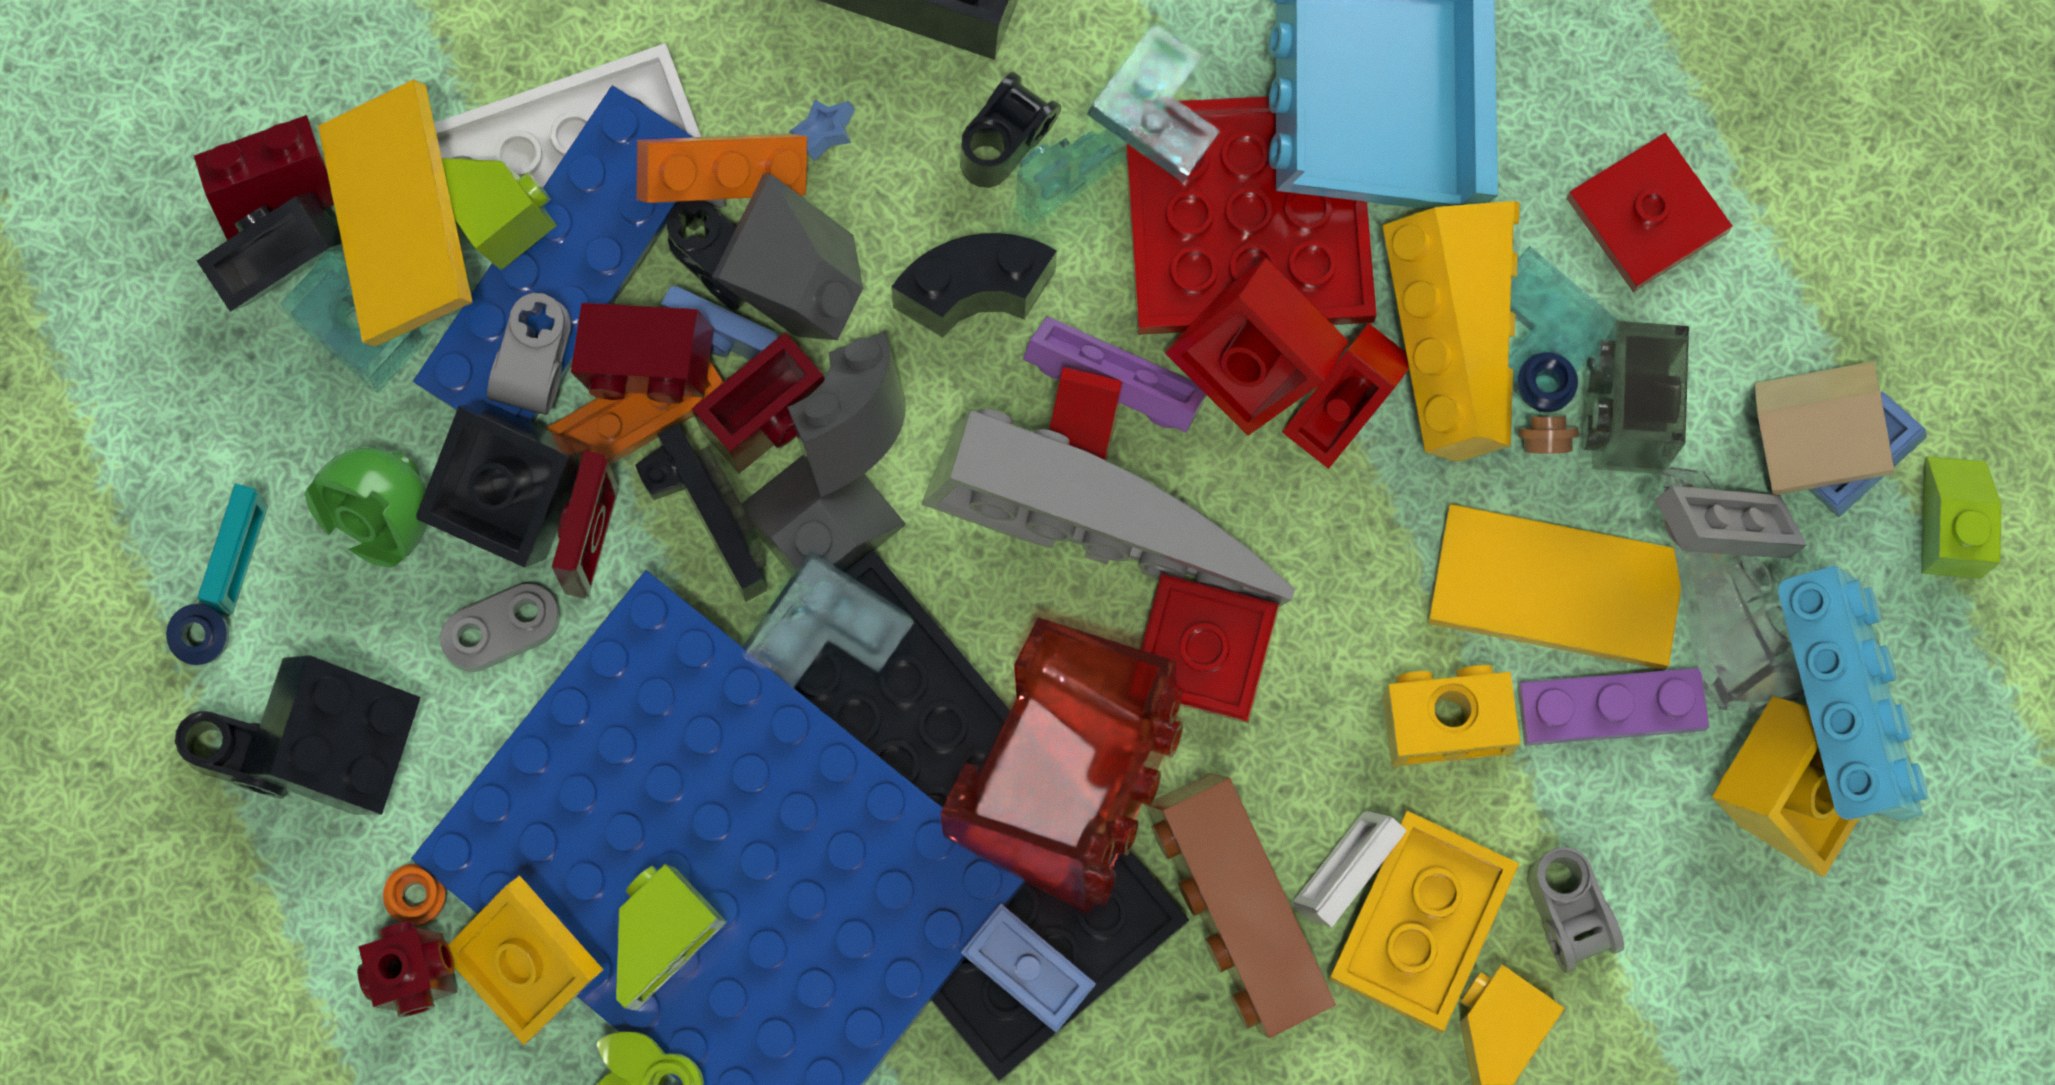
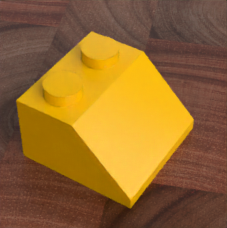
M1772 696L1760 718L1754 723L1749 736L1731 766L1723 774L1712 798L1738 826L1818 876L1825 877L1860 818L1847 820L1841 818L1835 811L1808 706Z

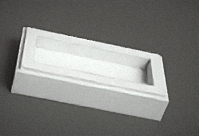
M1369 811L1362 812L1294 899L1292 907L1307 920L1333 927L1407 830L1393 817Z

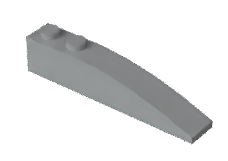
M979 409L978 412L970 410L956 424L921 504L1008 536L1053 549L1055 540L1080 544L1086 550L1085 558L1108 564L1109 560L1127 561L1129 558L1139 561L1138 567L1142 570L1143 575L1160 579L1161 574L1185 579L1187 574L1196 577V583L1278 603L1280 607L1292 600L1295 588L1246 546L1195 509L1143 478L1091 453L1070 446V440L1060 433L1046 429H1037L1035 432L1028 431L1012 425L1013 419L1010 416L992 409Z

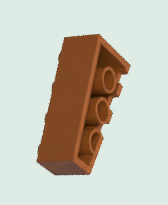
M1208 773L1144 804L1154 823L1151 828L1166 859H1172L1182 879L1178 882V886L1193 916L1200 915L1210 934L1204 941L1214 964L1220 973L1228 970L1238 992L1231 995V1000L1246 1029L1256 1026L1258 1032L1271 1038L1336 1006L1231 778Z

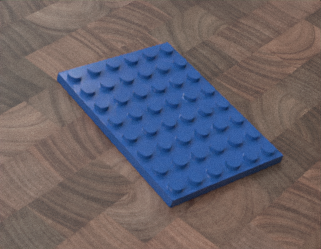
M647 570L643 572L411 857L415 863L477 914L507 884L520 876L604 969L577 997L617 1031L646 1034L658 1044L665 1054H681L691 1059L700 1069L704 1085H865L966 958L959 952V949L995 906L1001 903L1006 907L1029 879L1026 874ZM664 864L676 868L727 923L637 1011L625 1009L616 1000L619 908L630 898L625 891L638 875L651 866H654L658 871ZM670 1074L683 1085L681 1079L677 1075Z

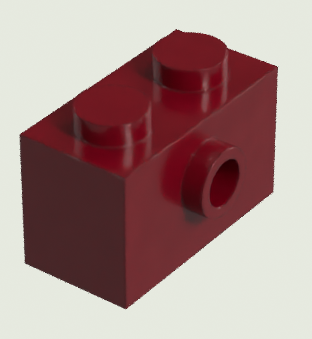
M307 115L285 123L276 124L266 130L230 143L218 145L213 149L194 155L204 193L227 240L239 233L235 226L239 220L265 205L269 212H272L293 197L312 191L324 208L334 205L324 153Z
M581 303L571 373L589 390L591 395L607 400H622L625 398L626 393L647 394V397L651 400L669 404L683 402L684 396L704 397L714 328L698 309Z
M783 333L692 408L701 432L740 474L773 446L781 448L797 436L787 407L810 396L824 382L825 377L786 333Z

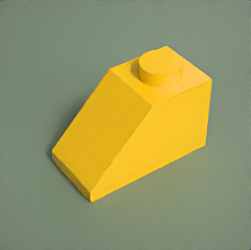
M1504 965L1498 967L1490 977L1480 971L1460 1000L1463 1005L1469 1008L1460 1021V1027L1472 1085H1514L1565 1009Z

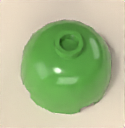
M359 447L335 456L315 475L314 480L306 488L304 494L308 509L319 526L328 535L337 527L361 542L362 544L348 550L373 565L389 568L397 566L402 559L409 556L416 548L428 525L417 520L416 517L426 487L419 477L420 473L417 466L400 453H389L384 450Z

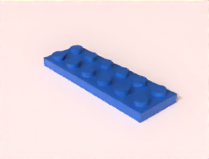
M612 85L543 187L551 199L544 205V208L557 226L504 269L500 270L493 263L490 265L471 294L473 303L462 307L413 382L456 411L458 406L483 401L533 424L540 413L487 398V388L492 366L501 348L510 312L515 302L522 296L531 293H544L562 303L568 310L572 325L562 361L561 382L572 366L581 303H614L667 224L668 215L672 208L681 202L646 203L636 200L637 140L692 138L693 136ZM543 307L540 316H529L527 325L536 330L535 338H538L542 329L552 330L554 319L546 315V307Z

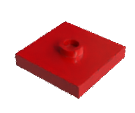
M1666 132L1571 190L1566 198L1632 292L1637 291L1728 234L1733 227Z
M1161 574L1130 692L1249 724L1280 605Z

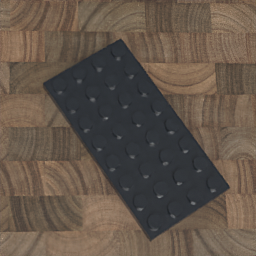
M873 550L748 650L751 655L1026 874L1029 879L1006 908L1096 983L1056 1033L967 958L963 960L932 999L931 1003L998 1083L1009 1076L1189 923L1187 916Z

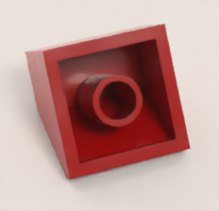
M1265 257L1227 286L1168 347L1165 354L1249 436L1321 385L1326 380L1349 341Z

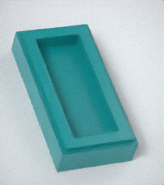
M234 484L197 597L203 605L215 608L222 615L226 616L234 613L268 509L266 502L255 488Z

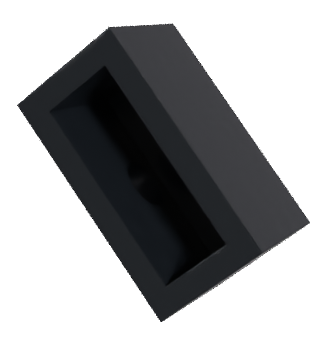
M312 191L293 197L272 212H269L265 205L248 214L235 224L239 230L238 234L196 261L231 312L247 306L341 246L342 241L340 231Z

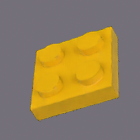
M520 876L507 884L448 944L453 956L454 968L523 1045L544 1029L604 970Z

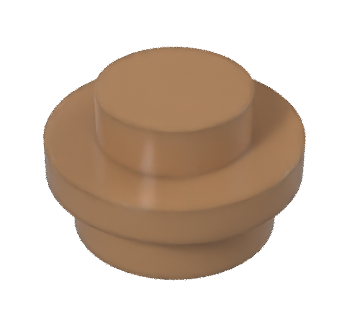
M1564 414L1530 415V425L1518 427V437L1524 438V452L1556 454L1572 452L1573 438L1579 436V427L1566 425V415Z

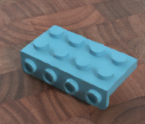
M1836 565L1783 580L1778 587V594L1836 813L1841 818L1847 820L1876 813L1896 821L1924 816L1920 800L1928 799L1927 785L1920 765L1918 763L1910 764L1904 741L1912 739L1911 726L1903 704L1895 705L1892 700L1888 682L1896 680V671L1888 647L1886 645L1879 647L1872 624L1881 622V616L1872 588H1863L1859 579H1855Z

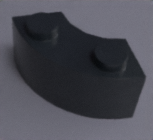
M1002 233L975 234L948 241L923 254L898 277L891 286L893 308L941 337H944L959 321L981 312H1005L1025 320L1056 272L1057 250L1030 238Z

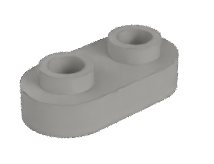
M535 584L515 586L450 616L445 622L440 635L442 650L448 660L458 669L468 672L485 670L549 641L559 626V608L553 596L543 587ZM532 604L538 608V614L534 620L526 623L517 620V612L522 606ZM468 629L481 631V639L473 647H465L460 643L462 634Z

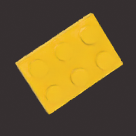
M1406 811L1400 825L1407 831L1382 862L1328 980L1442 1034L1446 1029L1519 863Z

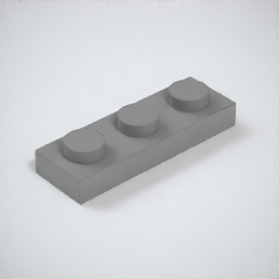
M1671 486L1655 499L1665 518L1666 532L1673 542L1680 547L1681 551L1791 558L1807 546L1781 495Z

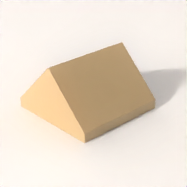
M1875 361L1754 383L1757 414L1773 495L1895 474Z

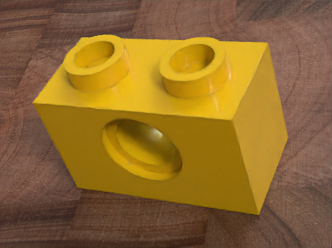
M1474 665L1458 669L1456 671L1457 677L1433 679L1432 672L1430 671L1408 672L1396 676V683L1388 684L1382 695L1392 767L1512 755L1521 742L1511 672L1493 673V666ZM1441 701H1452L1458 704L1464 712L1465 723L1458 727H1449L1442 724L1436 717L1435 704Z

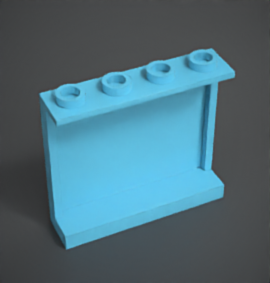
M1270 0L1276 3V23L1272 27L1269 38L1270 56L1276 58V78L1272 82L1269 94L1270 111L1276 113V134L1273 136L1270 144L1269 164L1272 169H1276V191L1421 209L1490 203L1498 196L1495 0Z

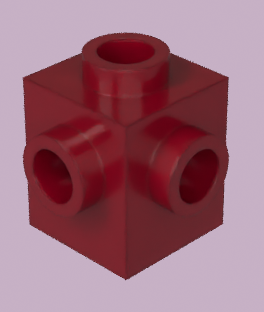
M402 922L378 930L379 940L358 946L362 964L357 969L358 981L364 996L372 1001V1005L375 1008L395 1010L398 1017H408L435 1008L434 1000L457 993L453 977L454 960L451 950L444 940L443 933L415 928L414 922Z

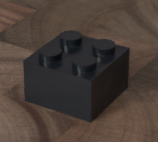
M483 401L458 406L416 514L417 520L524 568L546 560L558 531L563 508L570 501L584 450L589 451L590 449Z
M311 655L282 658L243 775L355 815H382L421 697Z

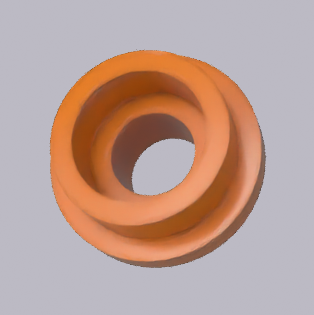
M408 864L395 870L387 879L383 889V902L390 916L399 923L414 922L415 926H422L433 921L441 913L446 902V888L418 864ZM413 885H422L426 889L424 902L419 906H408L404 899L406 890Z

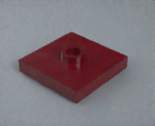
M584 450L570 503L565 504L558 526L559 542L551 566L564 593L583 599L590 595L619 491L606 455Z

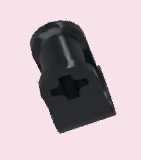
M1011 72L1000 82L986 105L965 128L962 134L960 168L963 176L975 186L991 188L1007 179L1029 150L1037 146L1060 114L1062 108L1060 104L1054 100L1047 103L1021 84L1022 78L1015 72ZM982 146H991L997 149L1001 155L993 160H982L976 157L973 151Z
M704 200L681 201L672 208L667 219L670 252L676 260L703 283L712 295L726 307L736 312L746 301L712 278L736 227ZM701 225L704 227L705 237L703 239L695 234L687 240L684 239V227L687 226L693 231L697 230Z
M208 711L192 713L181 721L175 734L177 752L194 770L203 775L231 782L238 787L278 799L284 798L286 790L243 775L260 723H247ZM208 730L220 731L223 739L219 750L209 757L195 756L193 748L197 737Z

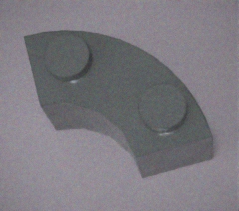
M885 332L869 338L857 339L847 346L829 352L830 369L824 382L810 396L787 407L805 463L821 497L850 484L870 470L892 447L903 426L906 411L905 395Z

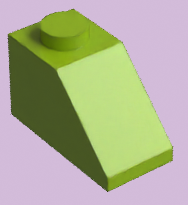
M442 158L456 222L474 248L500 270L504 269L557 226L544 208V205L551 200L549 195L529 172L519 177L503 161Z
M1931 456L1925 458L1921 574L1982 579L2000 563L2002 503L1986 461Z
M664 864L658 871L654 866H651L638 875L625 891L630 898L619 908L616 1000L625 1009L637 1011L727 923L676 868Z

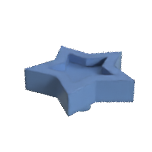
M814 100L808 118L789 132L791 134L796 133L807 136V153L815 161L831 146L851 143L846 126L855 109L849 101L827 107Z

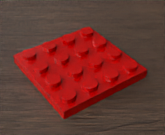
M1269 96L1124 103L1123 120L1138 335L1183 333L1227 286L1265 257L1332 325L1375 322L1377 313L1367 202L1276 191V169H1272L1269 164L1270 144L1273 136L1276 134V113L1270 111Z

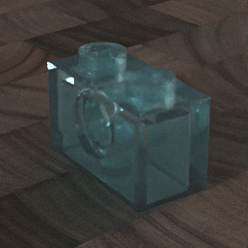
M330 251L280 303L289 319L377 394L426 343L419 327L376 347L362 342L359 328L350 329L344 327L348 315L356 310L347 266Z

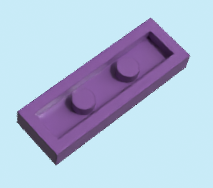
M1046 316L1030 339L1023 360L1038 366L1041 372L1055 379H1060L1062 369L1066 367L1123 381L1120 398L1121 404L1147 415L1150 421L1161 427L1177 428L1186 433L1206 398V394L1192 380Z
M1701 668L1520 682L1517 686L1524 746L1703 732L1709 728Z

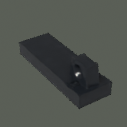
M679 423L659 432L657 436L661 446L635 465L650 497L653 500H657L685 490L745 602L766 592L765 581Z

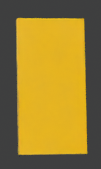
M413 79L318 125L362 342L376 347L473 303L426 85Z
M1450 504L1445 519L1427 624L1666 670L1670 663L1687 552L1681 551L1678 548Z

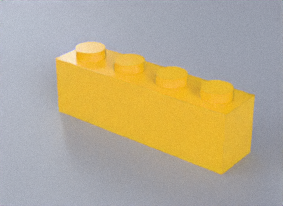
M1504 201L1434 207L1382 225L1425 453L1458 462L1511 446L1513 369L1508 367L1509 339L1510 337H1515L1516 314L1510 312L1511 282L1512 278L1517 277L1518 253L1513 252L1514 225L1519 224V202Z

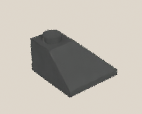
M763 174L712 278L797 337L838 340L863 290L854 235L771 174Z
M803 455L736 508L739 514L811 599L870 551L877 549L906 525L864 474L850 484L821 497Z

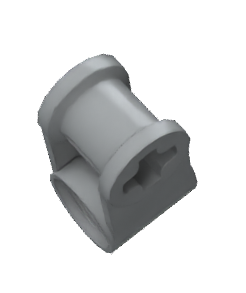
M531 293L522 296L515 302L510 312L501 348L496 355L487 388V398L489 400L544 415L549 414L558 390L562 361L572 325L569 312L562 303L544 293ZM543 307H546V315L554 319V326L552 330L542 329L538 338H535L536 330L527 325V320L530 315L540 316Z
M1562 847L1553 849L1533 863L1529 869L1527 879L1529 891L1543 921L1547 941L1556 962L1563 972L1569 973L1574 971L1577 962L1609 950L1611 953L1616 954L1624 950V940L1613 911L1604 899L1591 864L1585 855L1576 849ZM1550 863L1563 864L1572 873L1574 882L1568 894L1557 893L1548 885L1546 870ZM1590 930L1594 932L1593 936L1580 941H1574V937Z

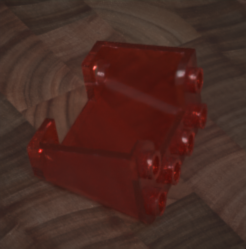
M1038 617L1014 664L1017 699L979 776L977 766L965 763L940 813L942 833L944 838L1081 912L1089 914L1095 904L1104 906L1107 903L1115 882L1116 872L1112 868L1119 854L1127 856L1131 851L1138 831L1139 822L1135 818L1142 804L1150 806L1157 794L1161 780V771L1158 768L1163 756L1173 757L1177 751L1182 737L1183 722L1177 721L1176 716L1181 706L1183 689L1176 687V661Z

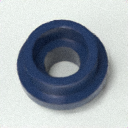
M1542 352L1531 356L1524 362L1517 376V388L1523 401L1531 408L1541 412H1555L1566 407L1574 398L1578 388V376L1574 366L1565 357L1552 352ZM1543 375L1550 376L1555 380L1557 389L1553 392L1542 391L1537 386L1536 378Z
M191 604L180 608L171 617L166 630V639L171 652L179 660L191 665H203L216 660L224 652L229 640V629L225 618L215 608L203 604ZM193 623L200 624L205 631L204 641L198 646L192 645L187 638V630Z

